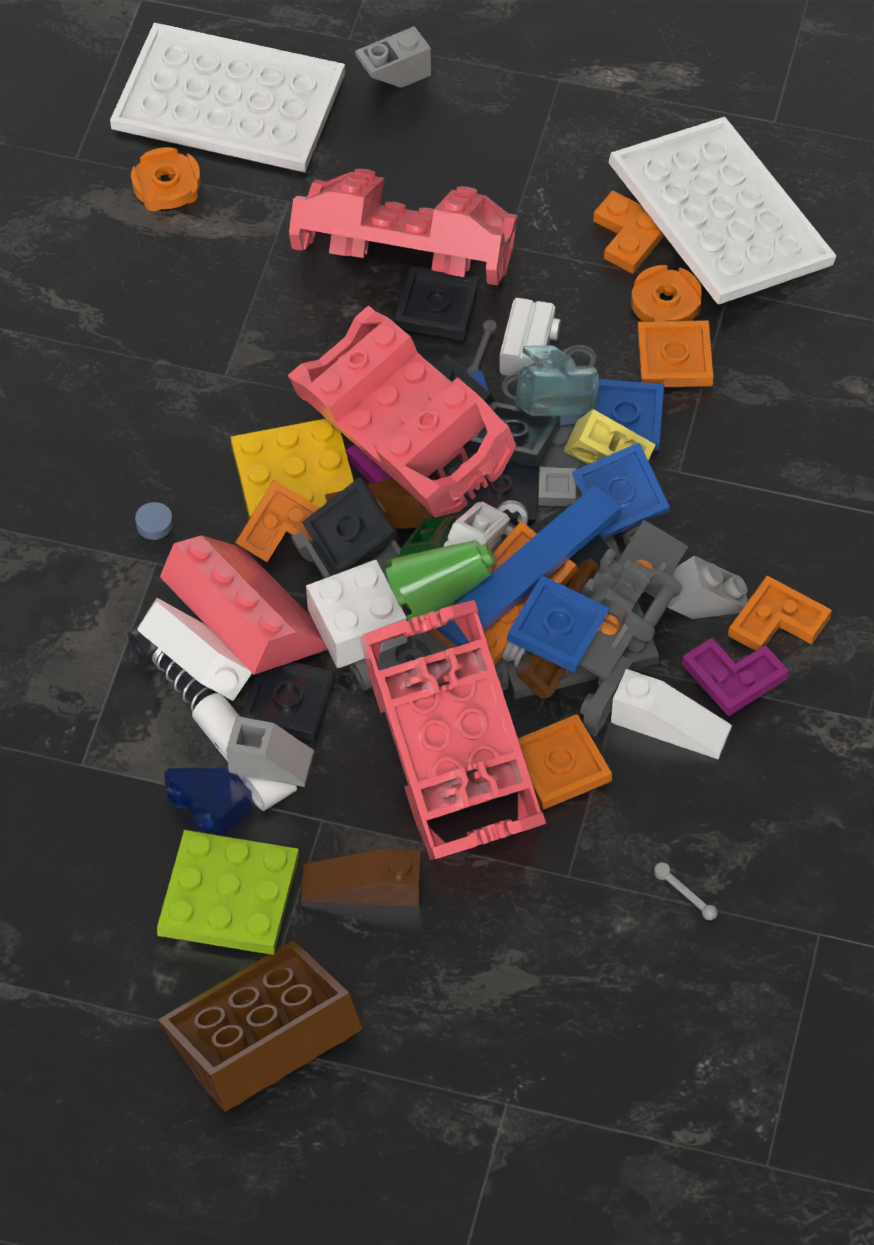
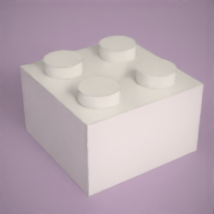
M377 560L306 585L308 611L337 669L365 658L359 639L363 634L403 620L407 621ZM400 636L381 643L380 652L407 643V637Z

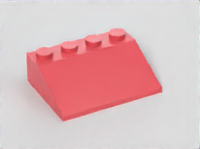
M202 535L173 544L160 578L253 675L328 650L312 617L244 548Z

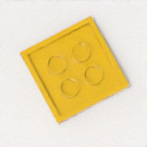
M327 419L231 436V446L249 519L273 480L319 508L326 504L325 494L342 491L354 482L341 431Z

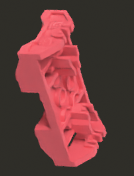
M355 169V172H349L328 181L315 180L311 184L307 197L296 196L293 199L289 229L292 249L305 250L309 243L314 242L317 231L331 234L329 253L364 258V254L368 253L369 241L434 252L431 270L444 272L449 275L464 277L465 271L470 270L471 259L487 262V284L498 285L501 278L506 275L513 251L518 215L507 213L487 196L477 194V189L463 186L457 187L456 190H451L435 209L419 208V211L405 209L406 205L398 202H385V206L381 205L384 178L375 176L376 172L372 170Z
M367 306L354 318L346 336L319 360L301 363L288 375L299 397L304 401L306 400L426 507L427 511L434 518L459 512L466 507L468 502L464 494L473 500L476 497V494L473 492L474 488L476 490H479L481 486L486 488L489 486L486 478L493 482L500 477L516 448V443L509 426L496 415L477 393L458 377L453 382L448 380L417 353L411 337L391 319L374 311L370 306ZM486 426L488 433L478 452L468 459L463 446ZM457 456L463 464L451 476L446 477L443 467ZM433 473L438 479L431 480L427 477Z
M475 600L445 607L435 613L433 611L426 615L413 617L410 621L403 620L363 634L359 638L380 713H386L408 782V786L404 788L415 823L430 860L546 824L479 620ZM455 621L469 641L467 644L420 657L387 669L380 670L378 666L381 643L400 636L405 638L415 634L419 635L444 626L447 622ZM518 791V820L512 822V820L507 819L467 832L466 837L447 843L429 826L428 820Z

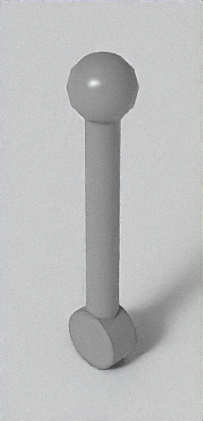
M662 862L655 866L654 874L656 878L660 880L666 879L702 911V915L706 920H714L718 914L716 907L706 905L670 873L668 864Z

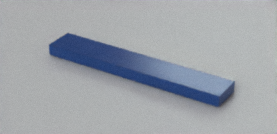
M594 485L492 572V575L456 604L475 600L479 620L485 633L533 591L541 575L548 578L620 516L621 506ZM455 621L447 622L446 625L436 628L456 646L469 643Z

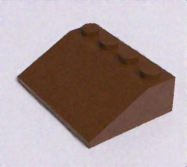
M294 940L275 950L274 955L268 954L158 1019L160 1026L204 1089L225 1112L243 1103L247 1098L267 1086L275 1084L282 1077L302 1065L310 1063L317 1056L337 1044L345 1042L349 1037L362 1030L349 992Z

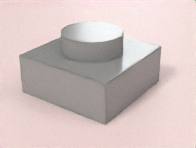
M540 467L538 506L566 507L571 503L573 504L576 501V483L572 477V472L576 468Z

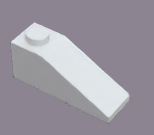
M156 598L138 626L137 630L198 682L234 701L252 674L205 624Z
M628 669L625 670L613 698L611 723L719 759L732 728L731 724L665 682Z

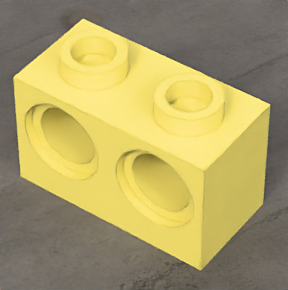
M593 409L577 420L564 448V452L589 465L636 443H640L647 460H649L656 444Z

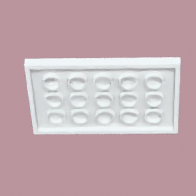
M153 23L110 119L111 129L306 172L344 78L345 64Z
M726 117L611 152L608 163L718 305L834 264L836 254Z

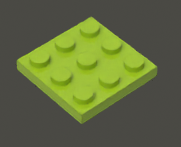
M184 830L157 925L158 936L274 955L299 859V849Z

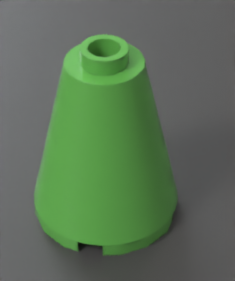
M477 540L392 558L386 561L385 564L389 566L386 568V574L397 602L400 606L405 605L412 612V614L406 616L408 621H410L413 617L426 615L433 611L435 613L442 608L454 605L492 575L491 566L496 564L486 543L480 545Z

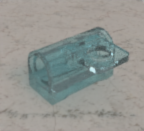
M523 346L522 353L537 362V366L524 367L521 370L518 378L515 405L531 416L587 414L593 409L596 410L599 378L593 366L575 365L571 357L554 346Z

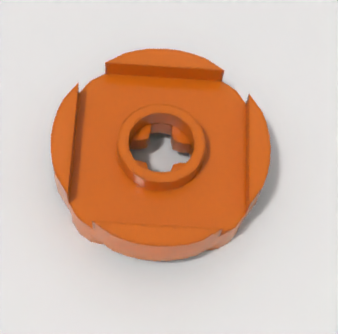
M164 147L148 151L140 157V163L136 168L133 167L131 171V180L136 197L144 203L146 209L149 211L172 209L193 203L197 199L198 189L201 184L200 169L197 161L187 153V158L182 154H178V149ZM168 175L172 180L163 182L161 181V176Z
M658 265L644 270L637 276L632 289L631 306L634 313L643 322L692 321L699 315L701 308V286L696 277L682 268H679V272L667 270L668 265ZM664 293L666 296L673 295L674 297L670 301H664L660 299V294Z

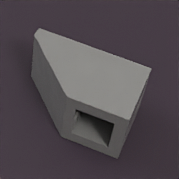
M415 26L355 51L356 57L372 78L401 88L431 76V48Z
M691 557L677 566L671 574V577L681 584L682 590L677 597L672 598L668 608L691 619L737 614L748 603L746 595L747 586L743 578L699 557Z
M239 716L235 718L226 748L229 773L305 787L314 756L313 749L275 723Z

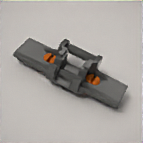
M643 520L617 562L614 560L616 552L613 549H608L600 561L599 571L594 579L587 581L581 594L609 607L610 610L605 622L583 658L581 666L606 681L633 636L642 641L652 640L655 635L654 627L672 598L677 597L682 590L681 584L671 577V574L687 550V545ZM646 592L653 596L654 600L643 618H640L632 612V609L641 594Z

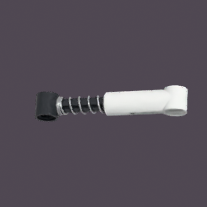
M138 627L129 631L128 638L137 656L143 663L149 664L151 662L159 670L166 672V679L174 682V688L177 692L183 693L184 702L191 703L192 717L228 762L226 748L235 718L239 714L223 695L219 693L212 694V689L192 677L137 630ZM238 774L244 782L249 796L262 811H265L297 790L296 785Z

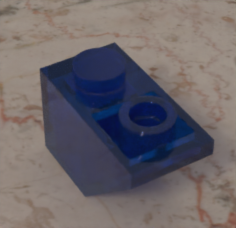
M225 767L169 768L164 772L165 794L169 801L177 808L183 806L190 812L194 822L205 832L210 830L215 835L224 836L253 810L252 791L232 773H229Z

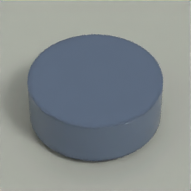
M151 502L141 506L136 512V528L138 533L144 538L150 540L161 539L172 530V513L166 505Z

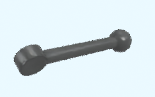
M486 320L483 323L484 334L473 364L466 370L467 373L480 371L479 365L490 335L495 334L497 331L495 321Z

